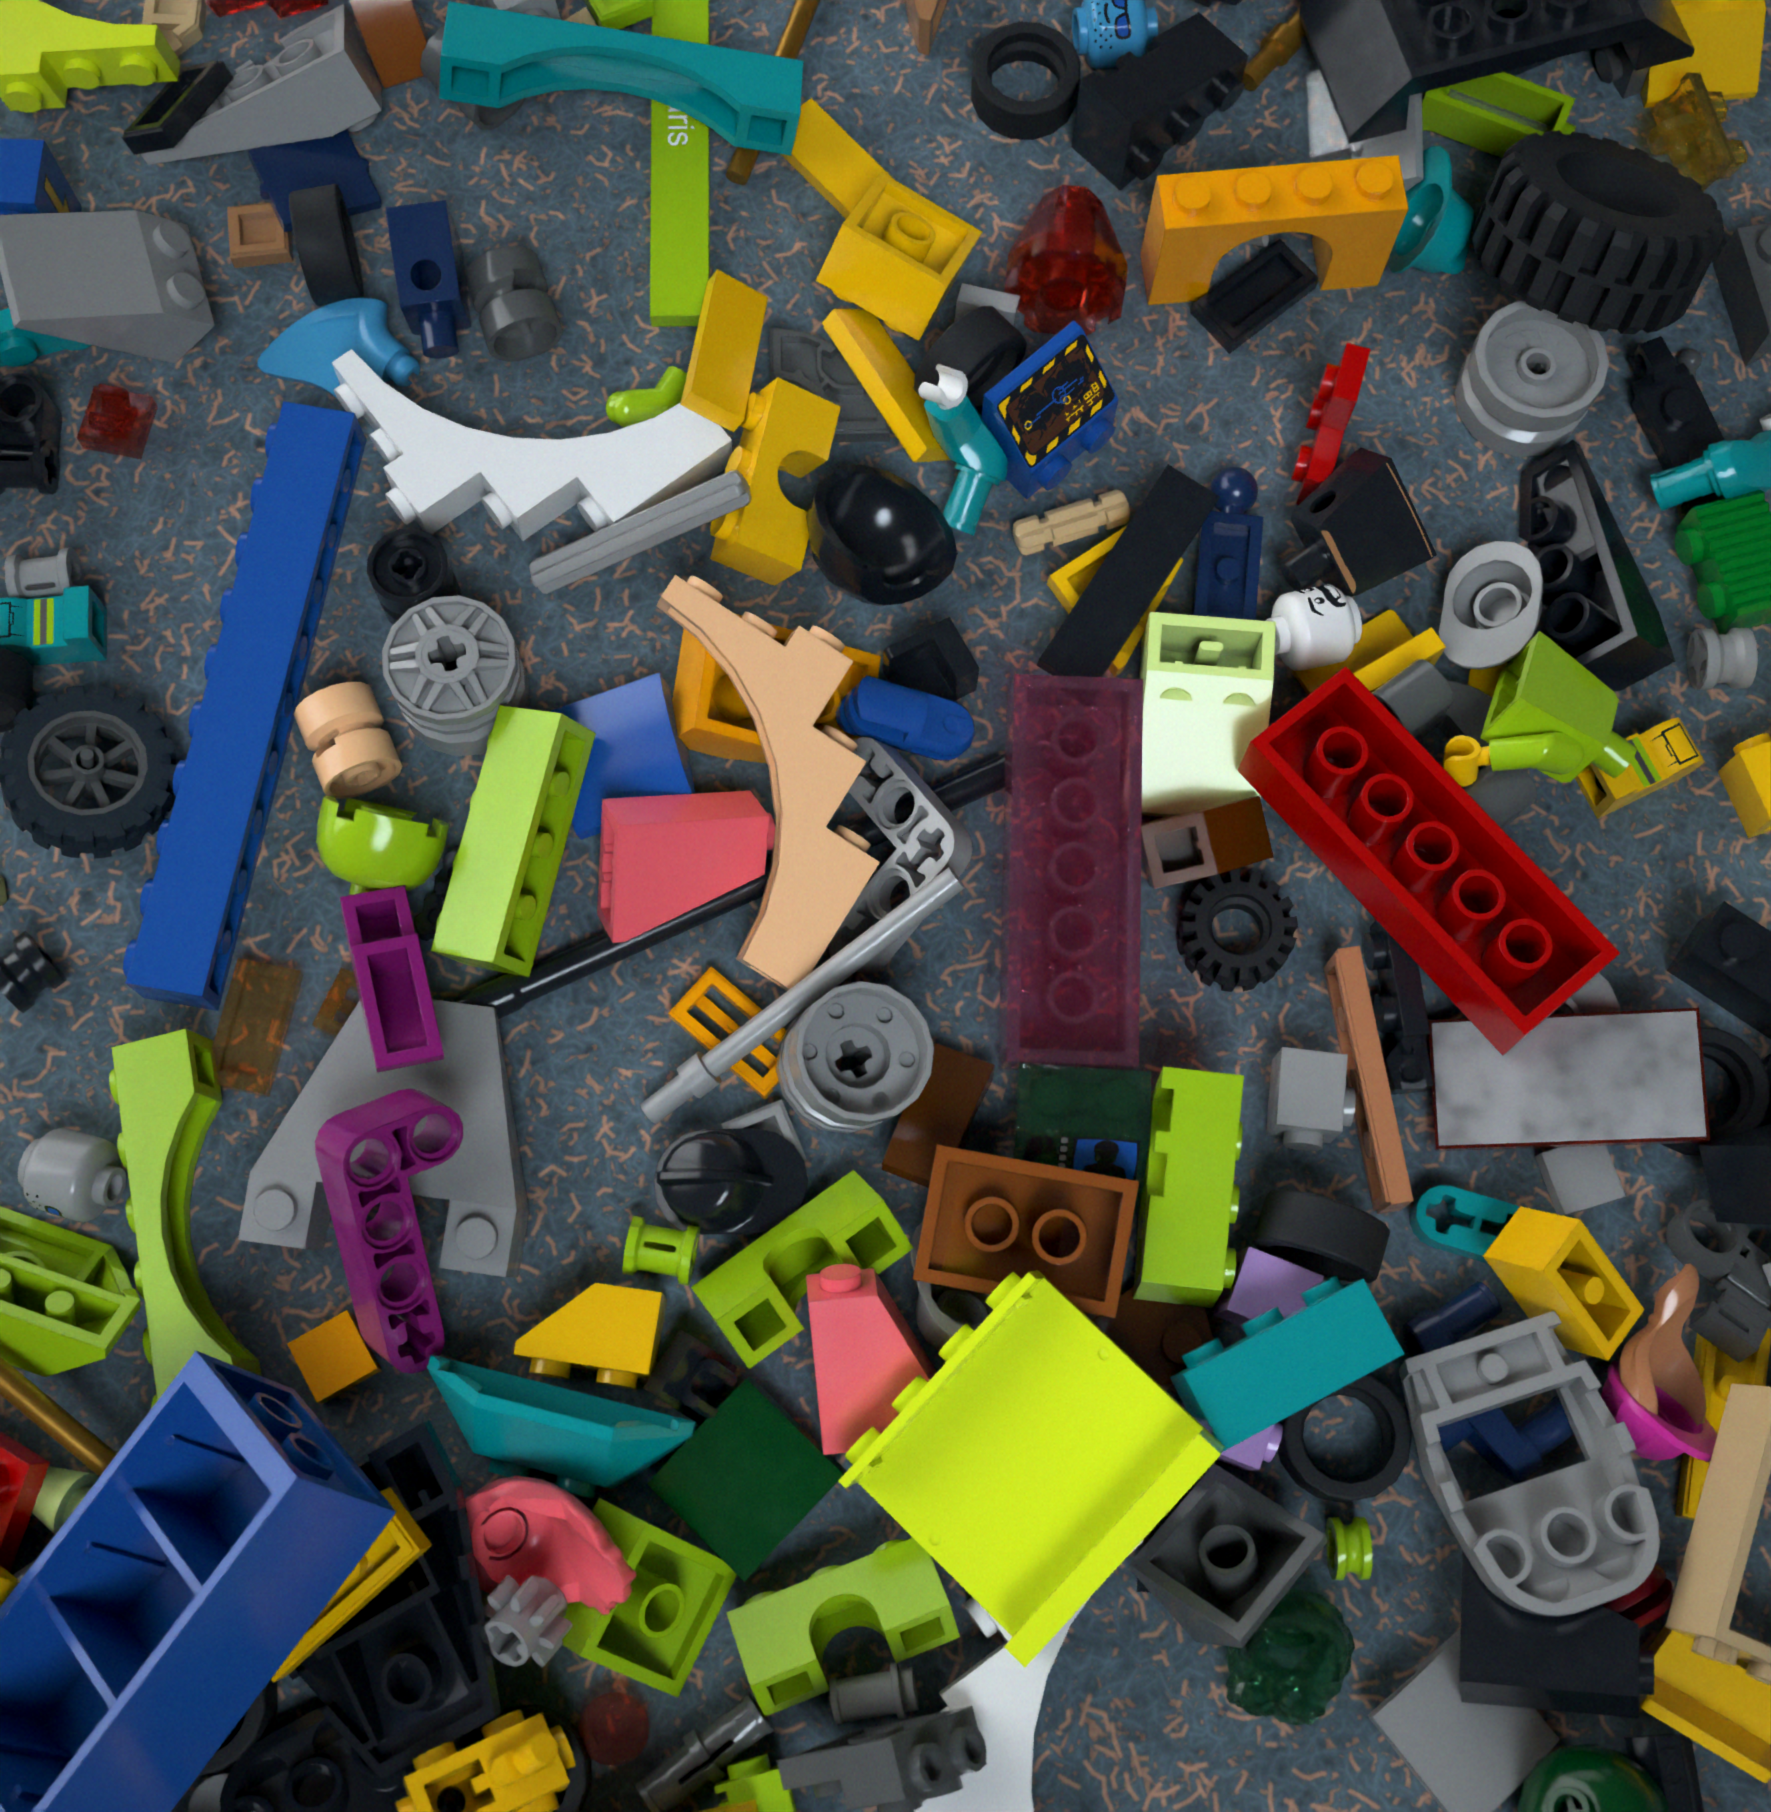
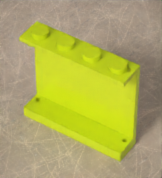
M1038 1270L1028 1272L1022 1279L1015 1272H1012L997 1286L985 1301L993 1309L991 1314L976 1330H973L966 1323L947 1341L938 1353L946 1363L929 1382L921 1375H918L897 1396L891 1406L899 1415L882 1433H879L872 1426L856 1441L844 1456L852 1466L838 1481L845 1489L858 1482L1012 1636L1004 1648L1024 1668L1215 1462L1225 1448Z

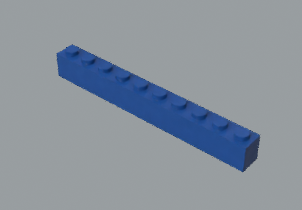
M283 401L278 423H271L268 428L265 440V451L268 460L263 477H257L251 489L250 505L253 515L249 530L240 534L236 544L235 561L238 567L233 588H226L221 599L220 619L223 625L218 644H212L209 647L205 658L204 672L208 680L202 702L197 701L193 705L189 717V734L192 738L186 760L181 759L174 771L173 793L176 798L170 819H164L158 830L156 848L160 857L154 879L149 878L142 889L140 911L143 915L139 935L137 939H132L129 942L124 955L123 971L127 977L125 983L145 999L219 1011L295 718L294 712L299 703L367 441L355 413Z

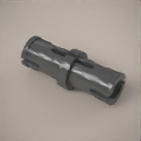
M747 1692L743 1695V1699L700 1732L697 1728H693L683 1737L685 1745L645 1777H640L636 1781V1788L652 1812H670L707 1781L711 1780L716 1784L728 1774L726 1765H729L767 1733H772L775 1730L769 1716L764 1717L756 1698L750 1692Z

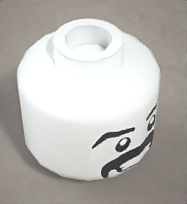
M1329 584L1280 595L1273 605L1271 618L1266 619V621L1276 622L1275 655H1279L1284 664L1294 671H1303L1345 661L1353 651L1354 644L1358 643L1361 639L1362 620L1357 604L1353 598L1345 596L1342 591Z

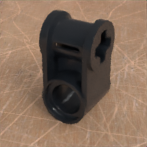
M20 372L6 374L0 378V494L4 493L6 488H37L43 495H53L58 489L60 476L59 449L62 415L39 382L29 374ZM34 405L29 413L18 417L22 409Z

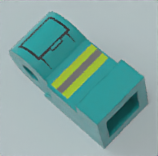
M89 585L63 588V596L34 599L0 598V648L7 649L24 657L29 664L34 666L107 660V609Z

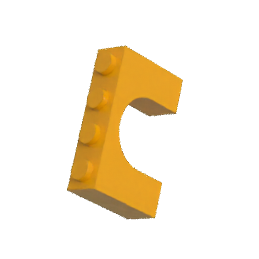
M1399 155L1157 175L1140 252L1148 305L1198 301L1208 293L1214 268L1227 252L1251 239L1282 232H1300L1313 235L1312 245L1320 290L1378 286L1408 211Z

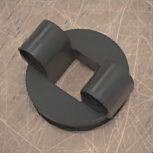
M1417 659L1372 692L1417 741L1434 729L1440 728L1449 740L1455 736L1464 735L1477 740L1481 747L1489 746V743L1480 737L1492 697L1472 686L1446 680L1433 664L1424 659ZM1491 765L1479 766L1476 781L1471 785L1462 787L1501 829L1528 810L1537 799L1536 787L1528 774V768L1493 772Z

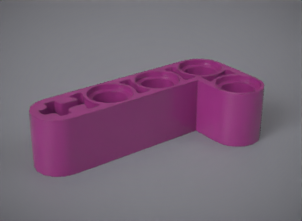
M412 1088L398 1090L336 1114L323 1124L315 1140V1154L360 1334L365 1344L399 1371L409 1374L426 1370L431 1354L440 1356L445 1342L444 1329L408 1177L450 1159L459 1149L463 1139V1123L459 1115L433 1097ZM427 1116L425 1128L414 1137L413 1133L416 1125L422 1118ZM366 1140L363 1153L359 1158L350 1163L352 1151L359 1143ZM380 1203L376 1216L371 1221L365 1223L370 1210ZM395 1264L392 1274L388 1279L380 1283L383 1274ZM395 1314H398V1315H399L400 1317H402L405 1321H403L402 1319H400V1318H399L398 1316H396Z

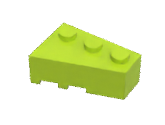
M1165 1066L1161 1070L1145 1116L1133 1299L1213 1308L1223 1292V1288L1231 1289L1233 1286L1236 1270L1235 1248L1227 1247L1229 1224H1235L1239 1208V1185L1234 1184L1235 1163L1239 1160L1242 1146L1243 1125L1240 1121L1244 1075Z

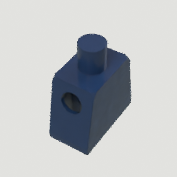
M446 200L386 207L385 212L398 299L402 313L412 334L421 336L422 351L425 357L441 359L454 356L459 352L456 330L470 328L471 318L462 243Z

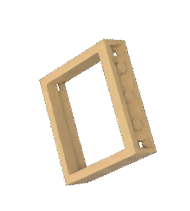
M1732 1383L1665 1627L1694 1639L1691 1649L1693 1653L1733 1667L1736 1665L1738 1658L1748 1663L1746 1676L1771 1685V1645L1730 1627L1771 1472V1387Z

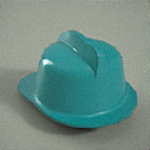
M1430 146L1423 151L1424 179L1406 191L1408 211L1389 256L1388 267L1394 274L1403 273L1407 269L1413 268L1425 273H1439L1442 271L1451 275H1457L1465 267L1470 236L1475 224V212L1469 203L1452 187V166L1449 153L1442 146Z

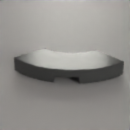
M769 328L770 383L779 377L841 406L832 442H890L888 423L835 344L816 335L798 330Z

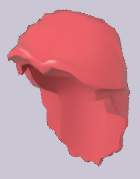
M513 1476L498 1478L464 1499L481 1590L491 1593L508 1575L515 1579L519 1586L531 1575L539 1576L554 1583L563 1593L567 1603L581 1601L589 1608L595 1607L602 1615L610 1614L617 1603H622L630 1597L632 1592L630 1584L635 1579L637 1573L625 1560L623 1551L614 1544L602 1522L582 1501L567 1490L542 1479Z

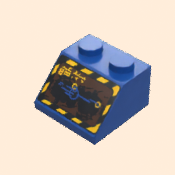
M1073 320L984 394L981 417L997 438L1007 457L1008 472L1006 480L1021 495L1028 499L1041 487H1044L1047 491L1056 487L1071 470V462L1085 450L1093 454L1108 442L1115 431L1113 423L1119 399L1083 328Z

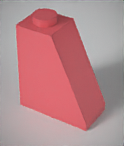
M750 790L602 799L597 915L612 943L626 942L765 875L767 851L773 848L775 823L771 813L765 811Z
M836 1264L822 1269L820 1274L806 1275L823 1455L847 1453L856 1441L872 1426L879 1433H882L899 1415L891 1406L897 1396L918 1375H921L929 1382L937 1373L875 1269H860L852 1264Z

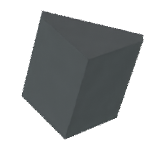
M1214 1463L1131 1561L1129 1566L1135 1576L1196 1642L1243 1648L1327 1543V1538L1324 1533Z

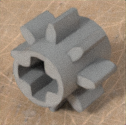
M510 1575L506 1576L487 1597L489 1603L483 1609L486 1622L484 1629L489 1639L491 1654L499 1661L510 1666H520L530 1656L541 1667L545 1666L562 1646L563 1637L572 1628V1623L564 1618L567 1613V1602L563 1593L554 1583L539 1576L531 1575L521 1586Z

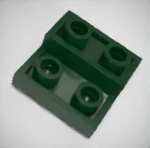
M751 1376L746 1378L717 1408L716 1416L714 1418H707L694 1432L693 1437L688 1439L647 1483L744 1582L762 1565L847 1472L830 1454L823 1455V1447Z

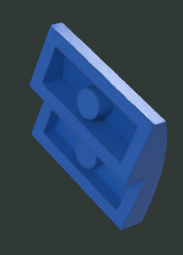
M660 672L549 711L562 713L596 733L572 819L575 833L581 840L601 833L602 799L695 794L688 748L678 737L669 684Z

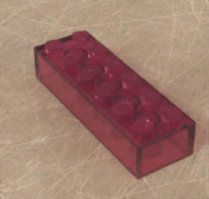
M1014 674L1007 691L998 1069L1127 1074L1139 1066L1143 679Z

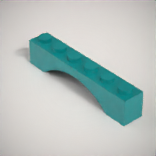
M448 1L440 54L439 99L501 108L523 98L553 91L593 89L623 92L652 99L685 112L712 128L735 147L791 155L801 112L803 61Z

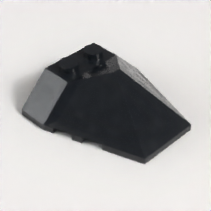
M430 1420L420 1423L368 1454L370 1460L359 1467L379 1491L391 1487L432 1546L289 1674L292 1680L301 1677L327 1707L323 1710L322 1714L381 1780L413 1763L412 1760L421 1754L451 1742L501 1714L489 1639L484 1629L486 1622L462 1484Z

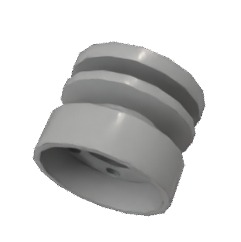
M460 595L433 597L409 608L391 627L382 649L383 676L412 733L432 750L452 756L483 754L487 751L488 736L493 729L499 705L528 708L530 703L529 680L516 648L515 640L504 619L485 603ZM457 660L458 668L448 671L447 663Z
M859 981L834 987L791 1022L779 1043L776 1072L782 1095L800 1118L823 1131L849 1134L872 1128L898 1115L919 1098L931 1076L934 1045L927 1021L909 998L887 985ZM854 1054L859 1065L852 1071L845 1070L840 1073L835 1061L841 1056L848 1057Z

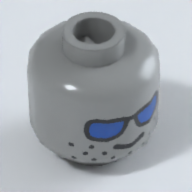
M61 1127L49 1131L42 1138L35 1139L28 1145L19 1162L18 1182L23 1187V1193L29 1205L33 1208L79 1223H85L97 1218L107 1207H111L119 1201L126 1186V1172L122 1169L121 1159L115 1144L97 1136Z

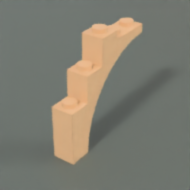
M675 575L656 606L696 637L729 676L753 719L769 768L775 816V837L772 848L771 868L758 915L736 960L785 991H788L812 972L880 863L866 853L871 844L860 835L842 825H838L834 832L826 828L867 762L854 754L858 745L847 735L828 725H825L822 732L813 727L853 663V660L841 653L845 645L838 638L817 626H812L807 631L799 625L789 635L784 645L774 640L777 634L775 628L760 617L746 611L742 617H739L719 604L723 596L710 584L695 576H690L686 582Z

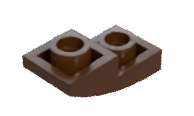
M935 1043L931 1076L919 1098L903 1110L884 1156L882 1170L929 1188L937 1145L959 1149L965 1148L969 1127L993 1081L995 1065Z

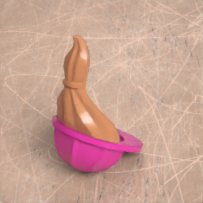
M1685 1264L1676 1276L1667 1280L1660 1287L1655 1298L1654 1312L1648 1316V1324L1626 1342L1621 1351L1620 1360L1613 1361L1608 1367V1379L1603 1386L1601 1397L1617 1424L1625 1422L1637 1448L1633 1452L1646 1459L1656 1461L1668 1460L1687 1453L1694 1458L1710 1462L1718 1435L1705 1417L1707 1409L1705 1388L1695 1363L1681 1337L1683 1324L1694 1308L1699 1290V1275L1697 1268L1692 1264Z

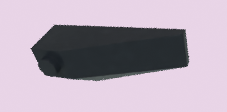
M1571 440L1521 472L1519 537L1528 542V549L1541 565L1543 577L1542 612L1534 636L1539 631L1542 632L1614 692L1622 691L1674 663L1675 658L1659 611L1580 445Z

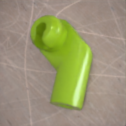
M669 366L654 389H628L612 393L608 397L605 408L608 418L613 423L625 428L654 418L681 403L687 373L677 367Z

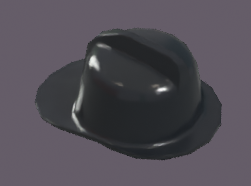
M702 1129L683 1134L667 1147L657 1163L653 1184L657 1205L666 1220L680 1230L685 1231L689 1225L700 1227L701 1235L758 1234L768 1232L800 1208L805 1199L808 1177L805 1161L795 1146L776 1132L760 1129Z

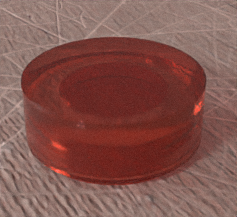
M621 1691L609 1692L594 1699L584 1710L579 1724V1735L588 1755L594 1761L606 1766H620L635 1759L646 1747L651 1733L650 1716L644 1704L635 1696Z

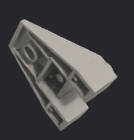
M432 999L444 1059L377 1073L359 1000L250 1171L238 1240L300 1249L324 1250L330 1210L315 1154V1140L319 1129L328 1119L336 1114L398 1090L412 1088L420 1090L450 1107L459 1115L463 1123L462 1142L459 1149L450 1159L408 1177L412 1195L450 1200L439 1268L501 1277H519L529 1207L496 1008ZM427 1116L422 1118L416 1125L413 1133L414 1137L425 1128ZM366 1140L359 1143L352 1151L350 1163L359 1158L363 1153Z

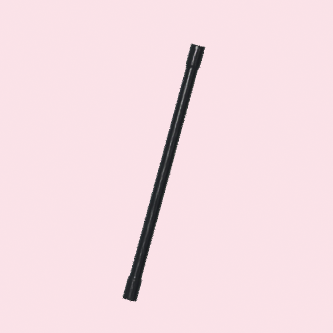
M1084 714L1037 735L1034 740L933 785L930 789L952 812L1040 771L1055 769L1101 748L1100 736L1092 719L1087 714ZM913 795L896 803L894 812L898 824L904 823L911 816L914 809ZM869 815L844 825V827L871 844L870 848L889 840ZM771 859L766 860L765 875L626 942L612 943L606 932L532 965L529 977L505 974L455 996L454 1000L457 1003L494 1007L497 1010L498 1019H501L522 1009L530 1001L763 897L771 868Z

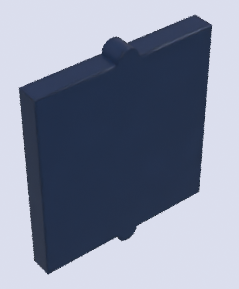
M347 129L332 137L267 147L263 146L248 150L249 160L261 183L260 196L262 199L269 200L284 232L293 230L289 209V194L296 190L337 184L342 192L349 216L381 208V198L368 174L369 161L360 158Z

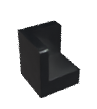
M950 617L887 647L883 651V673L888 682L911 689L914 688L953 701L977 690L979 666Z

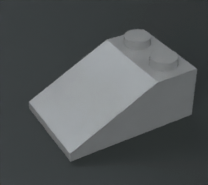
M137 210L0 215V273L14 328L176 363L215 326L187 224Z

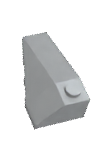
M340 5L278 40L284 50L264 65H255L249 60L235 69L236 75L233 76L234 78L226 86L224 92L218 96L174 148L142 153L141 156L145 162L151 165L263 146L267 147L332 137L345 129L355 132L371 124L377 118L378 112L382 111V86L346 5Z

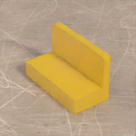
M1387 610L1362 625L1361 639L1358 643L1354 644L1353 651L1345 661L1303 671L1293 670V675L1307 695H1309L1346 666L1372 693L1417 659H1424L1435 665L1446 646L1432 627L1413 637L1394 610Z
M1664 1626L1648 1648V1650L1654 1651V1695L1640 1694V1707L1645 1712L1761 1782L1767 1783L1771 1778V1685L1746 1676L1748 1663L1738 1658L1736 1665L1733 1667L1693 1653L1691 1649L1694 1639Z

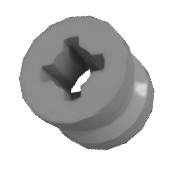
M1731 628L1727 634L1718 635L1713 629H1695L1691 633L1687 645L1686 662L1689 682L1694 690H1711L1717 683H1726L1731 689H1748L1752 685L1757 671L1758 650L1755 636L1749 628Z

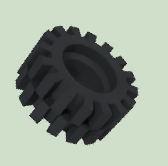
M1241 869L1230 870L1222 878L1220 874L1209 876L1204 885L1199 883L1192 891L1180 913L1181 916L1176 928V934L1180 935V940L1177 943L1179 955L1186 954L1188 960L1185 966L1191 974L1196 970L1203 974L1201 982L1209 987L1215 981L1222 984L1221 991L1232 992L1237 986H1242L1243 992L1252 990L1258 983L1262 982L1265 984L1272 979L1286 962L1294 948L1297 938L1293 937V934L1298 928L1297 916L1290 917L1289 914L1294 905L1289 896L1282 900L1279 898L1277 893L1281 886L1273 880L1268 886H1265L1259 882L1262 874L1251 871L1248 878L1240 877ZM1229 909H1238L1248 913L1255 919L1260 930L1258 945L1244 953H1233L1225 950L1217 943L1213 936V919L1219 913Z

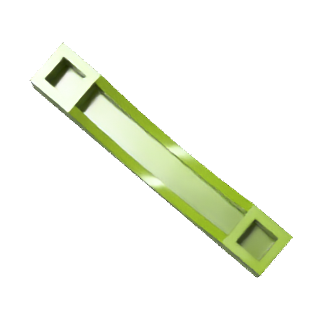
M186 1028L111 1047L114 1069L109 1074V1086L115 1102L119 1105L122 1132H120L117 1139V1148L121 1162L128 1172L131 1195L126 1201V1217L130 1228L136 1234L139 1261L135 1264L134 1280L136 1288L145 1302L148 1327L145 1328L143 1333V1348L148 1362L153 1366L156 1394L152 1399L151 1409L195 1351L261 1376L259 1360L235 1339L215 1312L200 1280L192 1248L190 1199L195 1166L206 1133L223 1102L214 1041Z

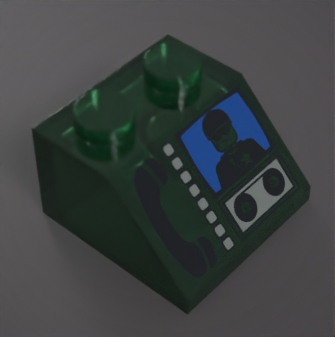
M1019 1063L1014 1082L1011 1158L1139 1181L1134 1215H1139L1150 1138L1152 1072Z

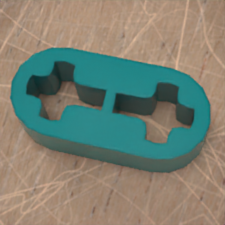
M1439 1185L1428 1189L1414 1201L1410 1209L1409 1222L1413 1233L1426 1245L1488 1264L1483 1255L1497 1236L1481 1232V1225L1496 1228L1503 1224L1506 1219L1510 1220L1519 1206L1457 1187ZM1443 1200L1449 1203L1448 1214L1452 1217L1468 1221L1467 1227L1451 1225L1440 1233L1435 1230L1436 1220L1426 1216V1209H1433Z

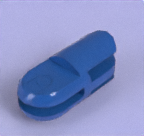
M865 676L840 701L836 710L837 724L844 732L859 737L873 738L896 749L933 760L949 761L959 757L970 747L975 736L974 719L964 706L947 698L914 688H907L871 676Z

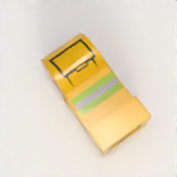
M1679 717L1664 721L1644 733H1636L1624 738L1637 747V752L1629 766L1618 777L1612 778L1592 763L1575 777L1597 819L1685 777L1705 762ZM1595 775L1597 776L1606 794H1604L1598 788L1595 781Z

